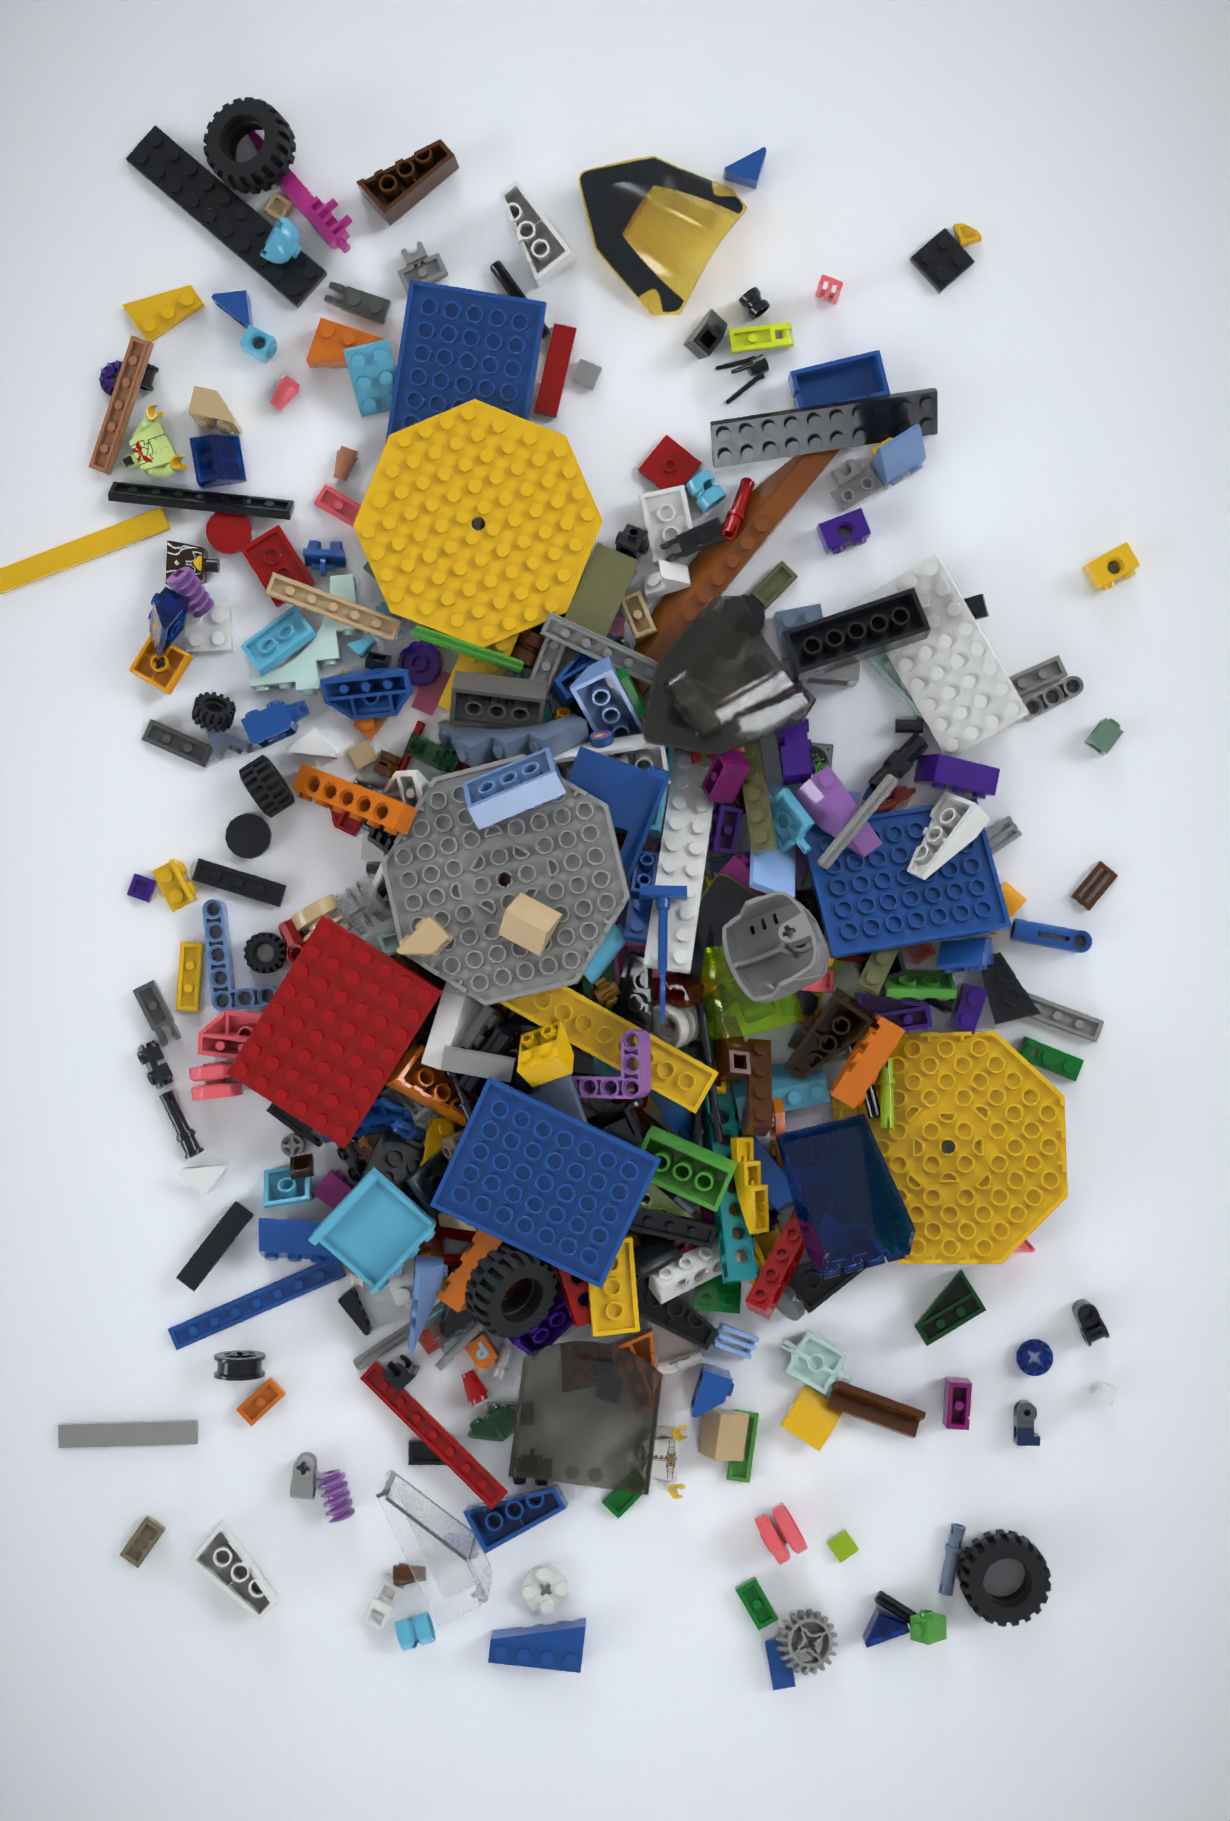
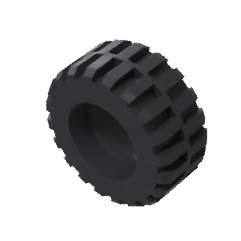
M245 97L243 101L241 98L233 100L232 104L226 103L223 105V109L220 112L216 111L213 115V121H209L206 127L208 133L204 134L203 142L206 146L203 149L209 167L229 187L238 190L240 193L248 194L251 192L252 194H260L262 189L265 192L271 190L272 185H278L282 182L281 178L284 174L288 175L290 171L288 167L294 163L295 156L292 153L296 152V143L293 141L295 136L289 123L272 105L267 104L262 99L255 100L253 97ZM264 130V142L258 154L248 161L236 162V149L241 139L252 131Z
M506 1244L497 1247V1250H491L486 1253L487 1256L477 1262L478 1266L476 1269H472L470 1273L471 1278L466 1283L468 1291L465 1292V1301L468 1312L489 1333L500 1338L519 1337L521 1333L527 1334L530 1332L532 1327H537L541 1323L540 1320L543 1317L546 1318L549 1314L548 1310L550 1306L553 1307L555 1302L554 1295H557V1276L549 1263L510 1244L508 1246ZM520 1280L515 1292L502 1301L507 1290Z
M997 1529L996 1534H991L990 1531L983 1533L984 1538L979 1540L976 1537L972 1540L974 1545L971 1548L967 1546L963 1551L965 1558H960L958 1564L961 1568L958 1571L960 1589L969 1606L972 1607L979 1617H983L986 1622L993 1624L995 1621L998 1626L1006 1627L1008 1622L1011 1623L1012 1627L1018 1626L1019 1621L1023 1619L1027 1623L1032 1620L1031 1614L1035 1612L1038 1615L1042 1611L1041 1603L1046 1604L1049 1598L1046 1591H1051V1583L1049 1581L1051 1574L1047 1567V1562L1034 1543L1032 1544L1024 1535L1019 1536L1017 1532L1011 1530L1005 1533L1003 1529ZM1002 1559L1019 1561L1025 1570L1021 1586L1014 1593L1007 1596L989 1594L983 1584L988 1568L993 1563Z

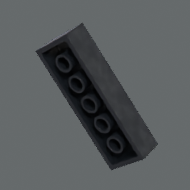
M913 587L782 631L780 642L796 682L927 639L931 628Z

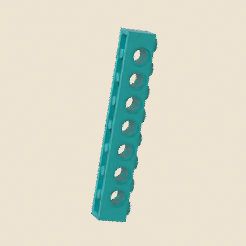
M732 1093L717 1094L719 1110L724 1117V1124L721 1123L723 1137L727 1140L726 1147L720 1142H714L712 1124L709 1123L708 1116L711 1114L709 1098L706 1095L700 1105V1109H705V1130H707L708 1134L705 1135V1148L732 1160L730 1138L738 1137L740 1132L739 1124L735 1120V1099L732 1098ZM734 1173L730 1180L734 1188L733 1193L726 1190L718 1211H714L715 1223L718 1225L717 1241L723 1284L751 1281L757 1279L759 1272L758 1263L754 1260L755 1240L748 1232L741 1211ZM730 1205L736 1208V1216L729 1212ZM733 1228L739 1231V1239L733 1237ZM736 1252H740L742 1254V1263H739L736 1260Z

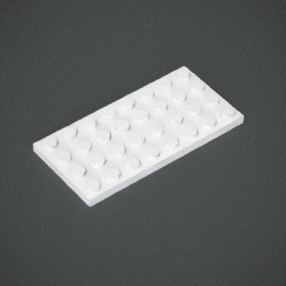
M935 553L857 601V604L860 606L913 587L915 588L931 628L927 639L886 652L944 755L955 757L1030 713L940 557Z

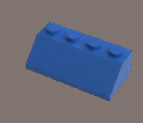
M259 1218V1253L264 1259L277 1261L278 1258H287L291 1262H301V1259H310L312 1263H324L327 1260L334 1261L338 1265H345L320 1242L314 1246L308 1240L312 1232L322 1221Z

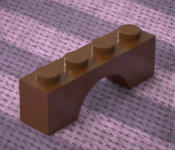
M748 1038L746 1044L750 1052L751 1075L746 1078L747 1093L742 1112L743 1135L765 1137L773 1127L771 1040Z

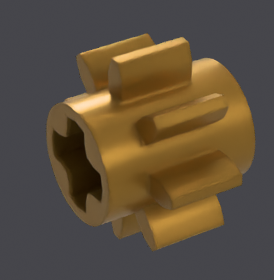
M602 977L594 982L593 986L595 989L591 990V994L597 1004L602 1005L605 1003L608 1008L617 1002L618 998L616 996L620 994V991L612 979L606 981Z

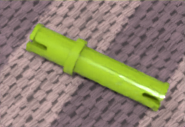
M889 1058L886 1064L882 1066L879 1071V1079H877V1085H880V1129L887 1128V1120L888 1129L895 1128L893 1085L896 1084V1079H893V1058Z

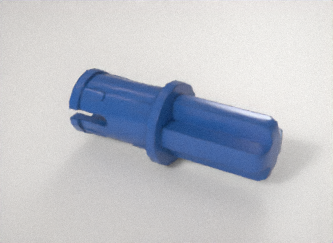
M396 1119L394 1123H391L393 1131L400 1134L403 1139H412L415 1142H422L425 1139V1130L416 1127L413 1122Z

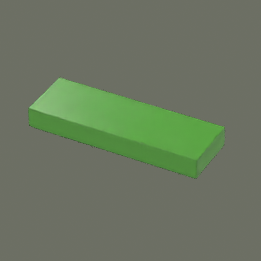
M736 1409L735 1411L750 1414L744 1459L743 1461H728L726 1480L749 1483L759 1413Z

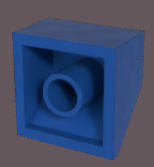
M706 1363L702 1364L689 1406L692 1417L696 1418L724 1403L727 1396L731 1397L734 1383H732L733 1378H731L729 1370Z

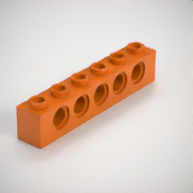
M303 763L292 786L293 790L300 792L298 796L310 802L313 798L317 799L315 804L327 809L329 805H332V810L342 815H345L346 811L350 812V818L360 822L365 818L367 819L366 824L377 829L380 828V825L385 826L383 831L397 836L398 832L405 835L408 834L418 810L406 803Z

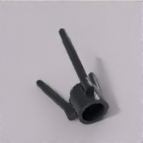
M763 354L716 366V370L740 366L731 370V374L747 370L750 376L755 375L752 380L727 399L726 404H730L757 381L765 378L764 373L769 371V365Z

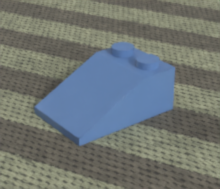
M919 423L878 447L870 465L884 487L889 484L895 486L904 479L903 475L908 472L912 475L923 468L922 464L926 459Z

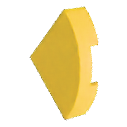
M964 223L953 225L957 242L962 247L982 241L980 233Z

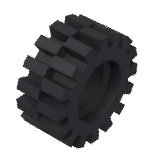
M205 692L204 695L200 693L195 698L191 718L195 720L194 723L196 725L200 724L202 729L206 727L208 728L207 731L210 732L212 729L215 732H219L221 729L224 732L226 729H230L236 712L235 703L233 701L230 702L228 696L223 698L224 694L221 693L219 696L216 695V692H212V694Z
M261 932L247 940V945L243 950L245 955L243 956L251 970L262 974L273 973L286 962V944L276 934ZM263 944L270 945L274 950V956L268 962L261 961L257 956V950Z

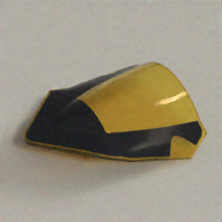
M656 156L636 158L587 169L578 178L595 250L651 315H680L702 272L717 247L748 208L732 188L679 168Z

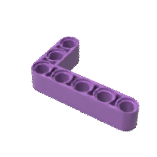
M632 1029L623 1033L621 1038V1076L571 1075L579 1098L635 1099L646 1097L651 1089V1039L649 1033L643 1029ZM635 1035H637V1037H638V1044H637V1045H635V1043H634V1036H635ZM635 1058H636L637 1061H638V1068H637V1069L634 1067V1060H635ZM592 1082L595 1084V1091L592 1090ZM614 1082L617 1085L616 1092H614L612 1087ZM635 1082H636L637 1085H638V1092H637V1093H636L635 1090H634V1084H635Z

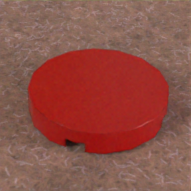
M216 512L210 517L206 526V535L209 543L222 554H236L241 551L240 548L250 543L253 530L250 521L245 515Z

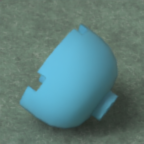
M281 215L265 242L266 246L264 250H261L260 256L277 264L286 263L291 257L296 259L302 249V246L299 245L301 236L297 226Z

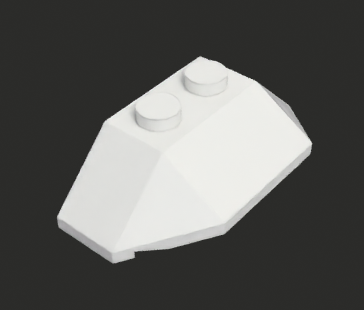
M418 770L396 771L383 789L382 794L415 808L419 799L423 797L428 789L430 781Z

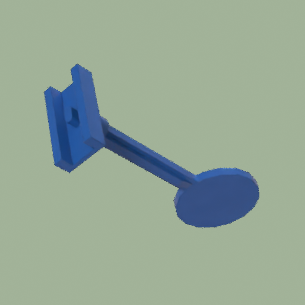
M640 885L639 900H656V910H658L659 1023H665V974L667 970L668 910H670V900L686 901L687 886Z

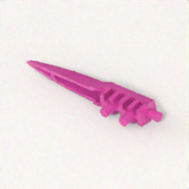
M255 131L248 133V136L257 152H259L264 140ZM291 170L287 176L284 174L279 185L292 203L330 248H340L343 253H347L351 247L346 241L351 236L345 228L353 222L352 219L346 215L338 222L331 213L339 205L334 198L324 205L317 196L313 197Z

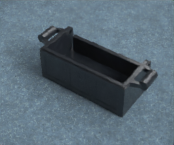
M635 1098L627 1100L587 1118V1123L632 1145L643 1142L645 1129L634 1107H641L644 1099Z

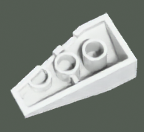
M945 791L931 811V822L929 827H925L923 830L924 839L922 844L916 847L907 869L908 873L925 880L979 835L990 818L977 803Z
M446 981L421 1064L441 1070L445 1045L461 1048L460 1042L485 1005Z

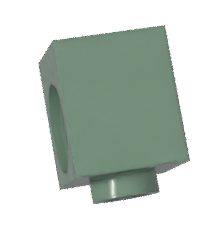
M1104 718L1100 720L1084 743L1103 756L1108 754L1124 731L1120 729V724L1115 720Z

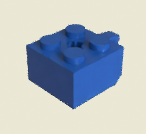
M275 700L268 703L266 709L261 711L255 709L246 713V718L241 719V722L252 746L261 750L296 734L299 728L297 722L308 716L310 711L304 700L292 704Z

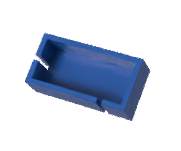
M880 350L792 370L788 377L792 398H795V409L890 394Z

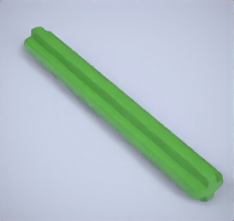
M416 625L413 630L414 638L516 673H521L524 662L522 660Z

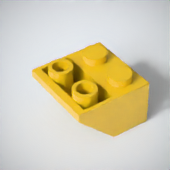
M561 1020L521 1035L517 1072L531 1087L573 1073L574 1053Z

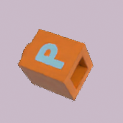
M485 1330L477 1334L465 1347L466 1352L478 1370L483 1367L489 1369L498 1362L496 1359L499 1356V1351Z

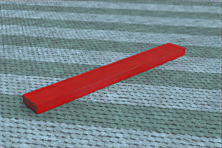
M375 1361L360 1379L492 1510L509 1491L405 1388L398 1392L381 1374L384 1367L378 1361Z

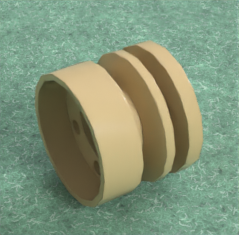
M329 894L295 913L291 920L298 931L309 928L310 932L303 938V941L306 942L322 915L327 916L338 924L347 917L340 915L334 918L333 914L340 906L334 895ZM350 923L342 925L347 930L352 929Z

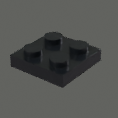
M946 228L941 230L910 258L912 264L939 294L975 262Z

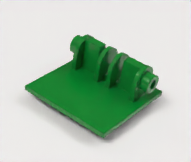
M722 1274L695 1287L693 1310L740 1314L741 1282L723 1284Z

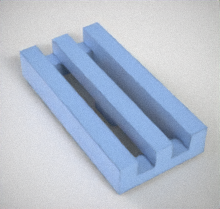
M720 1322L711 1344L751 1359L752 1355L750 1353L755 1351L756 1346L754 1344L755 1342L758 1343L760 1338ZM726 1330L741 1337L749 1339V1342L746 1343L744 1341L722 1334V1331ZM720 1338L745 1348V1351L718 1340Z

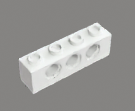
M717 1238L714 1239L712 1249L699 1246L649 1276V1289L660 1304L722 1274ZM736 1252L735 1258L738 1262L740 1260V1252Z

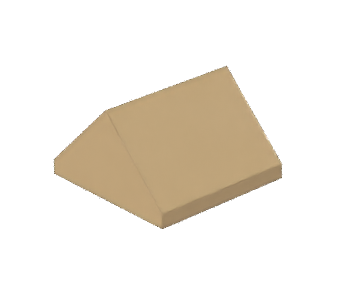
M520 892L505 910L498 934L541 956L563 914Z
M717 1407L704 1413L698 1452L714 1461H743L750 1414Z

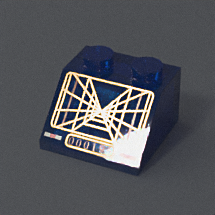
M166 586L160 594L157 592L151 600L153 607L148 616L150 620L149 633L156 654L160 658L184 630L190 599Z

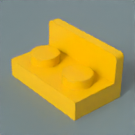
M172 858L168 863L151 871L172 912L198 900L196 896L198 890L193 881L189 882L185 874L188 871L182 861Z

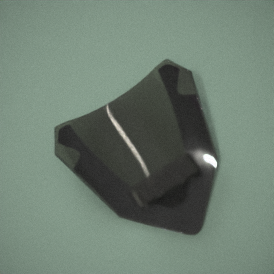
M741 595L713 596L656 664L642 735L646 742L654 745L698 753L723 755L746 744L804 722L815 704L816 698L804 686L796 682L794 677L778 660L761 634Z

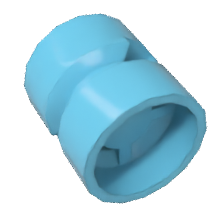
M708 469L697 474L685 485V490L692 498H697L696 504L703 513L713 509L727 496L719 484H714L715 478Z
M427 1611L414 1615L413 1620L407 1617L395 1622L397 1638L403 1651L416 1648L418 1643L426 1645L436 1640L434 1626Z

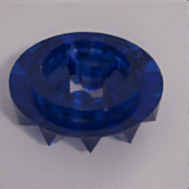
M1029 1339L1021 1343L1016 1351V1362L1025 1374L1040 1376L1051 1368L1053 1353L1049 1345L1044 1341ZM1028 1351L1033 1353L1039 1352L1037 1357L1041 1364L1034 1360L1029 1362L1031 1357Z

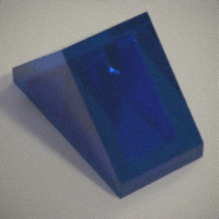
M876 1607L862 1637L866 1648L910 1633V1630L905 1621Z

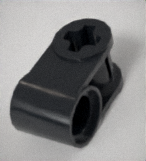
M1085 1299L1077 1300L1072 1306V1312L1087 1346H1092L1093 1342L1103 1337L1109 1338V1332L1096 1307ZM1084 1307H1089L1088 1315L1081 1316V1310Z

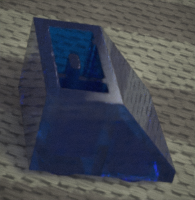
M209 434L189 438L196 481L202 489L247 482L239 436Z

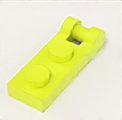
M791 322L729 329L731 355L794 347V339L791 338L790 331H792ZM775 333H781L782 339H776Z

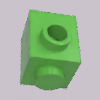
M920 1610L918 1614L910 1616V1640L930 1645L947 1639L946 1615L933 1612L932 1610Z

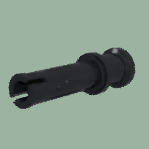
M173 1090L161 1094L159 1098L177 1132L176 1141L180 1142L186 1154L184 1156L187 1160L205 1151L203 1147H200L195 1137L196 1131L193 1128L190 1129Z

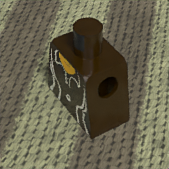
M167 540L166 580L173 572L185 566H189L194 570L195 576L200 579L201 584L207 583V573L220 572V560L208 559V551L205 548Z

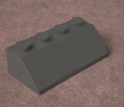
M455 670L449 724L488 729L520 728L542 724L548 682Z

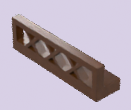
M840 1380L832 1385L826 1406L910 1438L916 1437L919 1422L925 1419L926 1415L925 1411Z

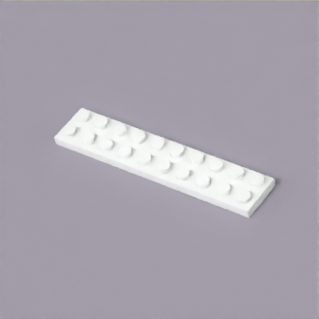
M675 750L655 885L687 886L686 901L670 900L666 971L690 974L714 802L708 800L701 789V785L712 762L692 764L690 752ZM656 900L652 902L643 967L658 969V910H656Z

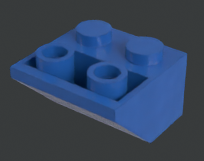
M992 937L941 941L937 970L945 969V973L964 972L965 967H967L968 972L987 970V965L994 964Z

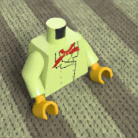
M149 405L146 408L145 417L129 441L134 453L122 458L128 471L140 466L146 475L169 478L177 473L179 469L186 470L188 466L181 463L185 456L177 454L164 426L159 420L156 421L157 418L163 417V412L155 413L158 405Z

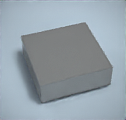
M580 359L572 382L593 390L602 367Z

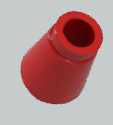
M474 1370L461 1375L467 1401H470L472 1406L489 1398L487 1394L489 1391Z

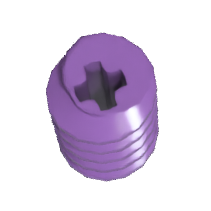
M189 566L176 570L167 578V584L172 585L171 590L178 592L176 598L182 599L180 604L183 607L187 606L185 609L187 614L194 613L193 617L199 618L213 608L214 601L209 598V593L205 591V587L200 583V579L195 576L194 570Z
M339 1469L327 1471L316 1476V1480L324 1481L318 1486V1489H326V1492L320 1495L321 1498H328V1501L323 1503V1507L331 1508L325 1513V1516H333V1519L328 1523L339 1522L355 1514V1509L350 1507L353 1501L348 1498L351 1493L345 1489L348 1486V1482L343 1480L346 1474Z

